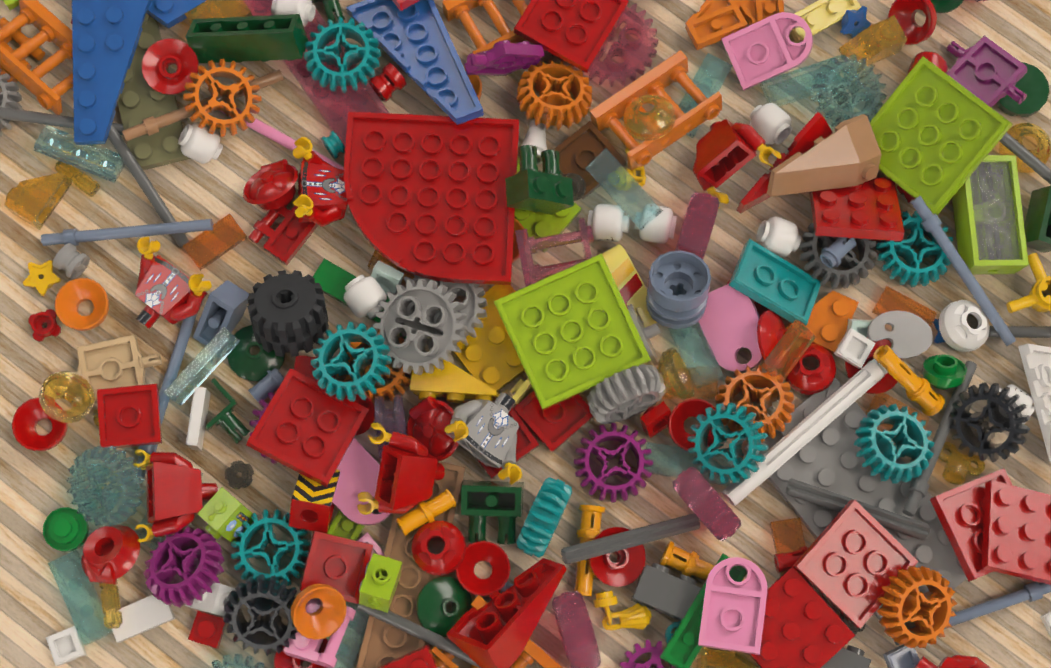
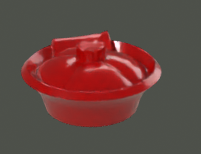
M286 159L261 166V170L256 172L247 181L243 189L244 200L251 204H257L264 210H274L286 205L296 193L295 183L298 179V170L293 165H290Z
M431 396L409 410L410 415L407 421L406 434L424 444L428 448V453L436 457L437 461L447 459L458 447V443L454 442L445 432V427L450 425L454 410L445 402L436 400Z
M124 525L104 526L88 536L83 547L81 563L83 571L88 576L90 582L116 585L117 579L133 567L140 553V542L137 541L139 537L133 529Z

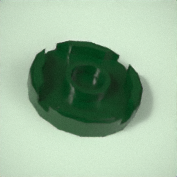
M1022 62L1027 66V73L1016 83L1015 87L1027 94L1026 99L1021 104H1018L1006 95L996 105L1005 114L1010 116L1029 117L1036 114L1047 102L1049 84L1043 72L1037 67Z

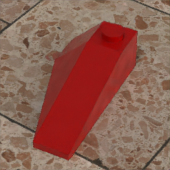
M817 112L793 139L794 141L787 149L788 153H781V159H776L773 167L769 169V174H763L740 201L737 207V211L740 214L770 198L767 191L771 170L797 152L804 154L814 146V141L819 137L826 139L833 134L820 112Z
M542 558L514 578V585L501 594L497 590L490 595L491 601L479 610L473 607L467 611L446 635L481 668H510L522 654L567 570L565 565Z

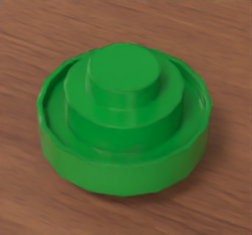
M945 354L927 358L922 369L923 377L934 387L941 390L960 386L964 383L967 368L961 360Z
M70 507L52 511L43 525V536L46 543L53 549L61 552H71L80 548L85 543L89 534V524L86 517L80 511Z

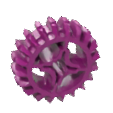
M611 423L610 432H607L604 424L600 425L599 436L591 429L588 434L592 441L582 437L580 443L586 449L576 448L575 453L583 458L574 459L573 462L575 466L583 467L575 472V476L586 477L582 480L580 486L583 488L591 484L592 487L588 492L590 496L594 495L596 490L601 491L599 495L600 501L605 499L606 493L610 494L611 503L616 502L617 494L619 493L622 501H627L628 494L626 491H629L634 497L637 496L638 490L635 485L644 489L647 483L641 477L650 478L652 475L644 467L653 466V460L644 459V457L652 453L651 449L641 450V447L647 442L646 439L643 438L636 442L634 439L637 437L638 431L634 430L630 436L627 435V425H623L621 432H616V423ZM605 441L622 442L613 451L597 446ZM629 449L633 451L637 460L636 473L631 471V467L625 462V455ZM622 452L618 465H621V467L614 466L605 474L609 463L606 459L612 460ZM590 453L596 455V459L602 464V470L597 478L592 473L589 465ZM613 475L630 480L618 486L604 484Z
M188 526L184 531L180 530L173 536L171 534L166 535V540L163 542L156 541L157 549L149 551L152 558L144 562L148 568L143 572L147 579L145 584L152 592V595L166 605L171 606L173 604L181 608L184 603L192 606L195 598L203 601V594L205 592L212 593V584L220 583L217 575L224 572L221 564L225 562V559L221 554V546L211 534L199 528L194 530Z

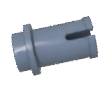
M839 237L829 247H824L821 250L820 260L828 268L839 266L841 259L856 246L855 239L850 238L847 241V238Z
M276 368L272 371L267 370L268 374L248 390L258 403L261 399L265 400L268 397V393L276 391L282 383L284 376Z

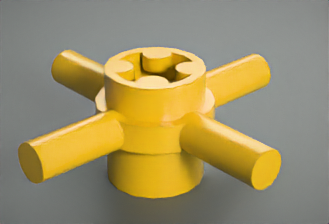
M1037 252L1028 255V262L1036 282L1031 287L1029 295L1006 303L1009 313L1031 306L1037 312H1050L1051 314V277H1047ZM1049 290L1050 295L1044 297L1042 291Z

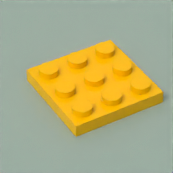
M494 285L485 292V295L481 298H486L488 303L487 306L482 308L486 310L487 317L478 318L482 321L483 328L474 327L477 337L466 336L467 346L462 342H457V346L461 350L460 353L452 351L470 375L497 392L525 372L494 304L495 300L516 292L511 285Z

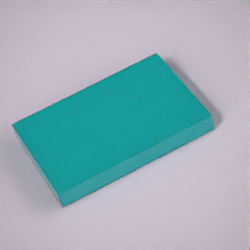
M749 239L743 247L729 286L802 329L807 325L821 287V281L816 278L813 279L808 273Z

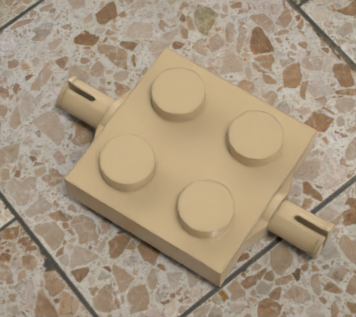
M135 335L77 347L79 357L78 371L61 374V382L63 387L81 383L85 390L87 404L94 405L98 404L97 389L146 385L144 378L145 368L162 365V358L160 353L143 357L139 351Z

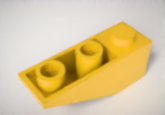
M443 360V370L438 369L434 365L433 374L426 373L423 369L422 375H417L412 370L410 390L418 396L419 400H424L431 396L435 399L436 397L447 398V401L452 403H464V399H484L493 402L499 396L496 390L446 360Z

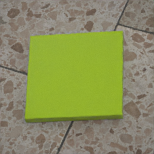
M922 56L870 121L881 152L879 170L912 197L917 198L921 196L933 214L936 213V215L941 212L1013 125L924 56Z
M602 253L494 301L542 410L595 387L598 383H602L605 378L613 376L614 373H619L623 369H629L632 366L638 367L651 361Z

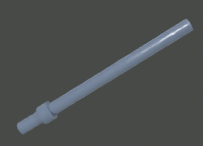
M921 196L912 200L911 204L923 220L921 222L927 233L931 232L1005 345L1009 346L1016 341L1015 337L940 226L942 222L936 213L932 214Z
M212 219L84 231H78L76 228L64 229L63 233L42 234L41 243L43 246L66 245L68 243L78 246L79 242L213 230Z
M197 314L184 319L180 327L159 392L161 425ZM158 444L139 446L138 450H144L151 455V453L156 452ZM139 456L137 464L142 463L145 456ZM135 466L133 475L145 478L146 470L138 469Z
M1036 581L1024 585V589L955 612L957 616L950 617L949 622L951 626H955L1027 600L1033 602L1042 599L1044 594L1051 592V585L1045 583L1038 584Z

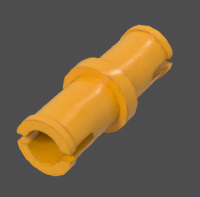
M446 489L427 502H419L417 508L400 518H396V522L402 533L406 536L426 522L431 523L435 521V517L457 505L450 491Z

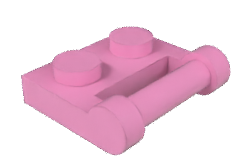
M313 598L309 600L306 604V612H316L321 605L320 599ZM346 606L344 622L330 636L324 653H319L323 639H308L299 632L295 633L296 639H288L289 648L285 646L284 653L317 665L334 668L337 662L335 656L349 621H353L356 610Z

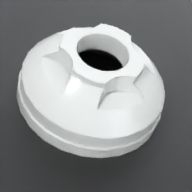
M959 300L952 302L941 311L939 317V330L943 339L950 347L957 351H974L982 346L989 336L990 326L987 316L977 304L971 301ZM968 314L974 315L978 320L977 329H972L967 324L966 317Z

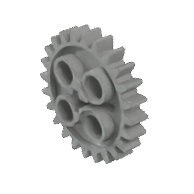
M414 274L415 278H413V279H410V278H408V277H404V280H405L406 284H407V280H411V281H414V282H415L416 286H417V281H418L419 278L426 280V283H427V284H428V282L431 280V279H427V278H423V277L417 276V275H415V274ZM436 281L437 285L440 286L442 284L448 287L446 294L453 292L456 294V297H466V300L462 303L463 306L458 312L467 314V317L461 320L460 324L467 326L468 329L460 331L459 335L465 339L468 335L476 338L477 335L474 327L483 328V323L478 318L487 317L486 310L482 309L488 305L486 298H481L485 295L483 287H479L480 284ZM411 302L407 307L408 316L412 315L415 311L414 302ZM437 310L433 316L435 324L442 318L441 310ZM402 318L397 319L399 324L439 336L443 335V331ZM403 330L401 334L403 337L407 336V333L405 330ZM429 338L425 343V347L428 345L429 351L432 350L434 345L432 338ZM467 339L465 342H462L466 346L468 345Z
M421 278L418 279L416 286L414 281L407 280V289L397 284L396 289L398 293L394 294L388 291L387 295L390 301L388 303L380 301L384 311L375 312V315L381 318V322L373 324V327L380 329V333L377 335H382L385 339L384 344H387L390 348V352L387 355L394 360L392 367L400 369L403 366V372L409 374L413 370L414 374L422 375L423 369L426 373L433 374L434 365L438 369L443 370V360L453 362L454 360L450 353L452 351L461 352L456 344L457 341H466L459 334L460 331L468 329L467 326L460 324V321L465 319L467 314L458 312L463 304L458 301L453 302L456 294L453 292L446 294L447 286L441 284L437 288L436 281L430 280L427 284L426 280ZM411 302H414L415 311L412 315L408 316L407 307ZM437 310H441L442 318L435 324L433 316ZM402 318L443 331V335L439 336L399 324L397 319ZM405 330L407 338L403 344H400L398 340L399 334ZM429 338H432L434 342L433 348L426 352L425 343Z

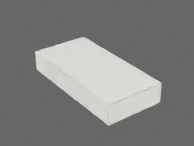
M194 388L186 444L192 450L202 451L211 395L207 388Z
M153 595L106 614L117 643L175 619L171 606L164 604Z

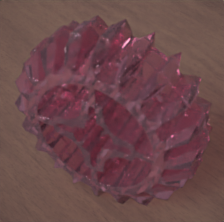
M694 192L691 195L675 251L682 250L694 253L701 259L704 258L719 208L718 198L704 192Z
M689 467L686 471H682L672 482L675 491L718 540L724 541L728 537H732L741 527V520L696 468Z
M568 591L554 597L552 608L570 668L600 667L601 657L583 596L578 591Z

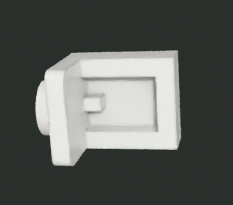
M213 583L211 586L212 593L205 592L203 594V601L195 598L192 606L186 604L185 606L224 617L226 613L224 605L226 601H229L228 596L235 588L220 583Z

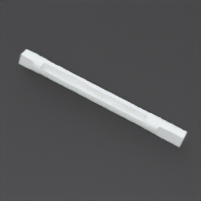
M875 359L867 363L763 454L766 458L764 462L755 461L759 466L758 472L750 471L749 479H743L740 476L738 483H731L721 492L723 497L730 504L736 506L881 380L888 371Z

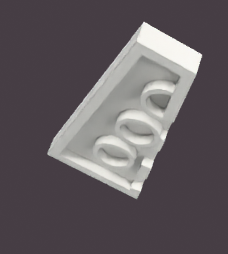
M1024 344L1018 346L1046 452L1051 463V347Z

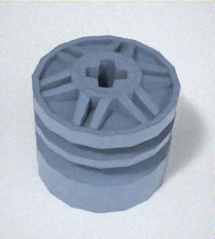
M681 250L662 254L652 263L648 278L646 306L653 320L662 326L680 329L696 324L704 316L711 282L710 269L704 260L694 253Z

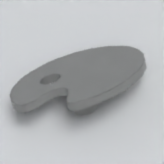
M628 305L630 316L654 365L659 364L656 352L650 341V338L661 334L658 324L655 323L645 328L639 315L637 316L633 305Z
M906 311L882 313L870 322L867 329L868 339L873 342L888 339L892 343L891 349L900 359L913 358L925 352L932 344L933 339L931 328L927 322L921 317ZM886 324L892 326L891 332L885 330Z

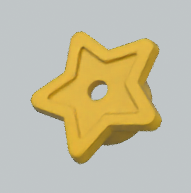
M48 260L41 265L29 262L28 269L30 274L23 281V286L36 287L39 294L44 296L47 289L51 288L53 284L60 283L61 279L53 273V261ZM41 274L44 275L43 279H39Z

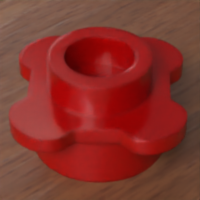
M48 309L46 312L32 314L29 317L28 322L34 331L32 336L36 341L41 342L45 337H56L61 333V327L57 325V314L54 310ZM43 323H47L46 328L42 327Z

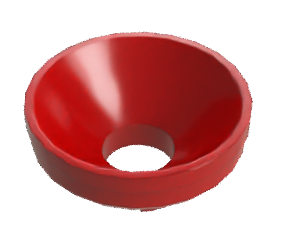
M895 0L888 14L891 33L899 42L907 45H914L927 40L935 30L937 23L936 10L930 0ZM918 10H922L926 16L925 23L922 26L915 22V14Z
M815 343L797 345L787 354L783 364L785 381L790 384L793 390L805 395H813L824 391L832 384L836 375V364L832 354L825 347ZM812 356L819 361L820 366L816 370H807L804 368L802 360Z
M33 398L24 402L17 409L12 420V430L16 440L23 447L33 451H47L56 447L63 440L68 429L67 416L63 408L48 398ZM48 419L52 423V430L49 434L41 436L37 433L36 426L39 421Z
M688 399L679 403L672 410L668 420V431L673 442L685 451L695 447V442L688 441V437L696 436V434L691 435L684 430V421L689 417L697 419L698 415L706 416L705 409L708 407H712L716 411L712 404L702 399ZM713 427L708 435V447L714 442Z
M433 521L423 525L414 535L411 548L415 563L426 573L437 576L446 575L455 571L463 562L466 554L465 538L462 532L452 523ZM433 537H441L445 542V547L439 554H432L428 550V542Z
M488 541L474 542L466 547L464 560L456 569V575L459 583L469 593L476 596H489L497 590L500 591L507 583L510 576V561L504 550L497 544ZM482 561L488 562L492 567V574L486 579H480L474 573L476 564Z

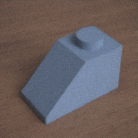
M229 280L211 292L193 338L218 352L243 317L248 305L249 293Z

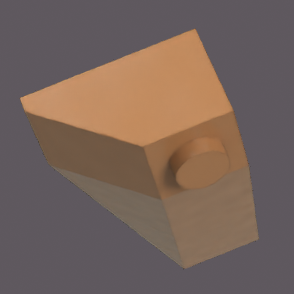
M862 114L841 122L834 127L836 132L826 139L819 137L814 141V146L804 154L797 152L771 170L767 194L773 197L852 187L876 178L879 171L881 152L868 117Z

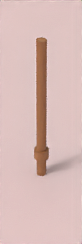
M277 70L254 79L250 86L259 85L260 89L283 81L284 78L281 71ZM243 91L238 92L234 99L244 96ZM219 94L216 100L218 102L223 100L226 103L228 96L226 94L224 96ZM211 96L200 100L201 105L204 106L211 99ZM182 107L156 118L151 116L143 119L141 124L123 130L122 135L126 142L145 134L150 136L158 133L160 128L191 117L195 111L186 112L185 107Z

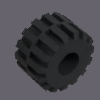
M286 270L278 271L279 275L272 277L269 274L263 277L264 283L257 282L253 286L254 293H249L247 299L249 306L247 307L257 343H262L263 349L268 353L274 350L276 356L283 357L285 353H290L291 357L299 356V351L305 350L306 353L312 351L314 343L320 345L318 338L324 339L323 334L329 328V320L322 287L319 283H315L314 277L309 274L302 277L301 271L296 270L292 274H286Z

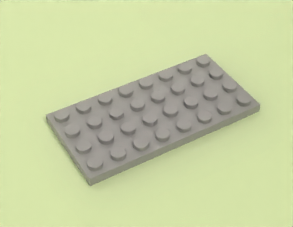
M834 378L832 384L827 389L813 394L796 407L795 411L790 413L792 416L791 422L784 423V432L775 429L776 437L772 439L768 435L761 444L768 445V450L842 386L839 380ZM856 401L768 478L815 539L839 512L787 495L786 487L790 479H795L929 524L930 532L925 540H919L887 528L885 529L919 561L915 567L925 566L930 568V570L938 571L942 577L950 582L948 587L955 589L967 579L932 506L930 499L933 497L927 491L926 496L921 498L914 516H908L902 511L910 495L908 489L912 480L906 483L900 481L897 484H892L890 478L887 481H881L880 473L870 476L872 470L870 466L862 467L865 459L864 457H856L857 452L861 448L854 445V441L859 438L854 433L856 429L861 427L859 425L861 419L867 417V415ZM749 444L744 447L747 452ZM768 450L760 451L759 453L763 455ZM901 457L896 459L895 463L905 464ZM926 585L918 587L920 592L926 593L929 591ZM877 611L874 613L879 620L883 617ZM908 621L904 624L907 627L912 622Z

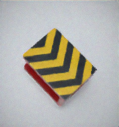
M340 470L335 471L327 487L299 473L291 498L289 527L327 534L335 507L332 501Z

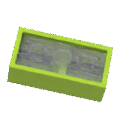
M987 155L952 197L958 253L973 275L1015 274L1029 265L1016 155Z

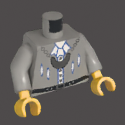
M501 392L494 403L490 400L477 399L457 406L450 425L445 427L446 434L486 466L502 467V470L498 473V477L501 480L509 477L511 485L520 480L522 471L516 465V432L519 424L508 415L515 404V400L508 394Z

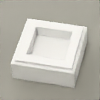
M849 328L834 354L860 369L873 349L875 342Z
M77 626L46 637L55 666L63 665L87 655Z

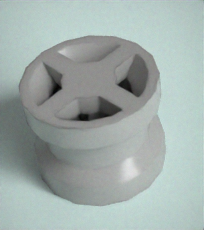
M68 243L58 251L52 264L59 270L63 269L66 272V276L73 280L85 271L90 262V257L85 253L80 254L77 252L76 246Z

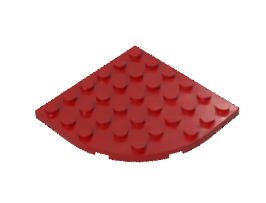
M348 111L344 156V185L350 211L363 236L372 247L394 265L423 278L451 283L511 285L515 208L507 207L505 179L517 174L519 119L475 118L457 125L449 116Z

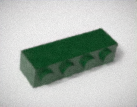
M300 14L193 19L185 36L189 47L195 52L199 63H208L211 60L214 63H219L220 59H224L225 62L235 61L236 63L245 61L266 62L270 60L292 61L302 59L306 49L305 43L308 42Z

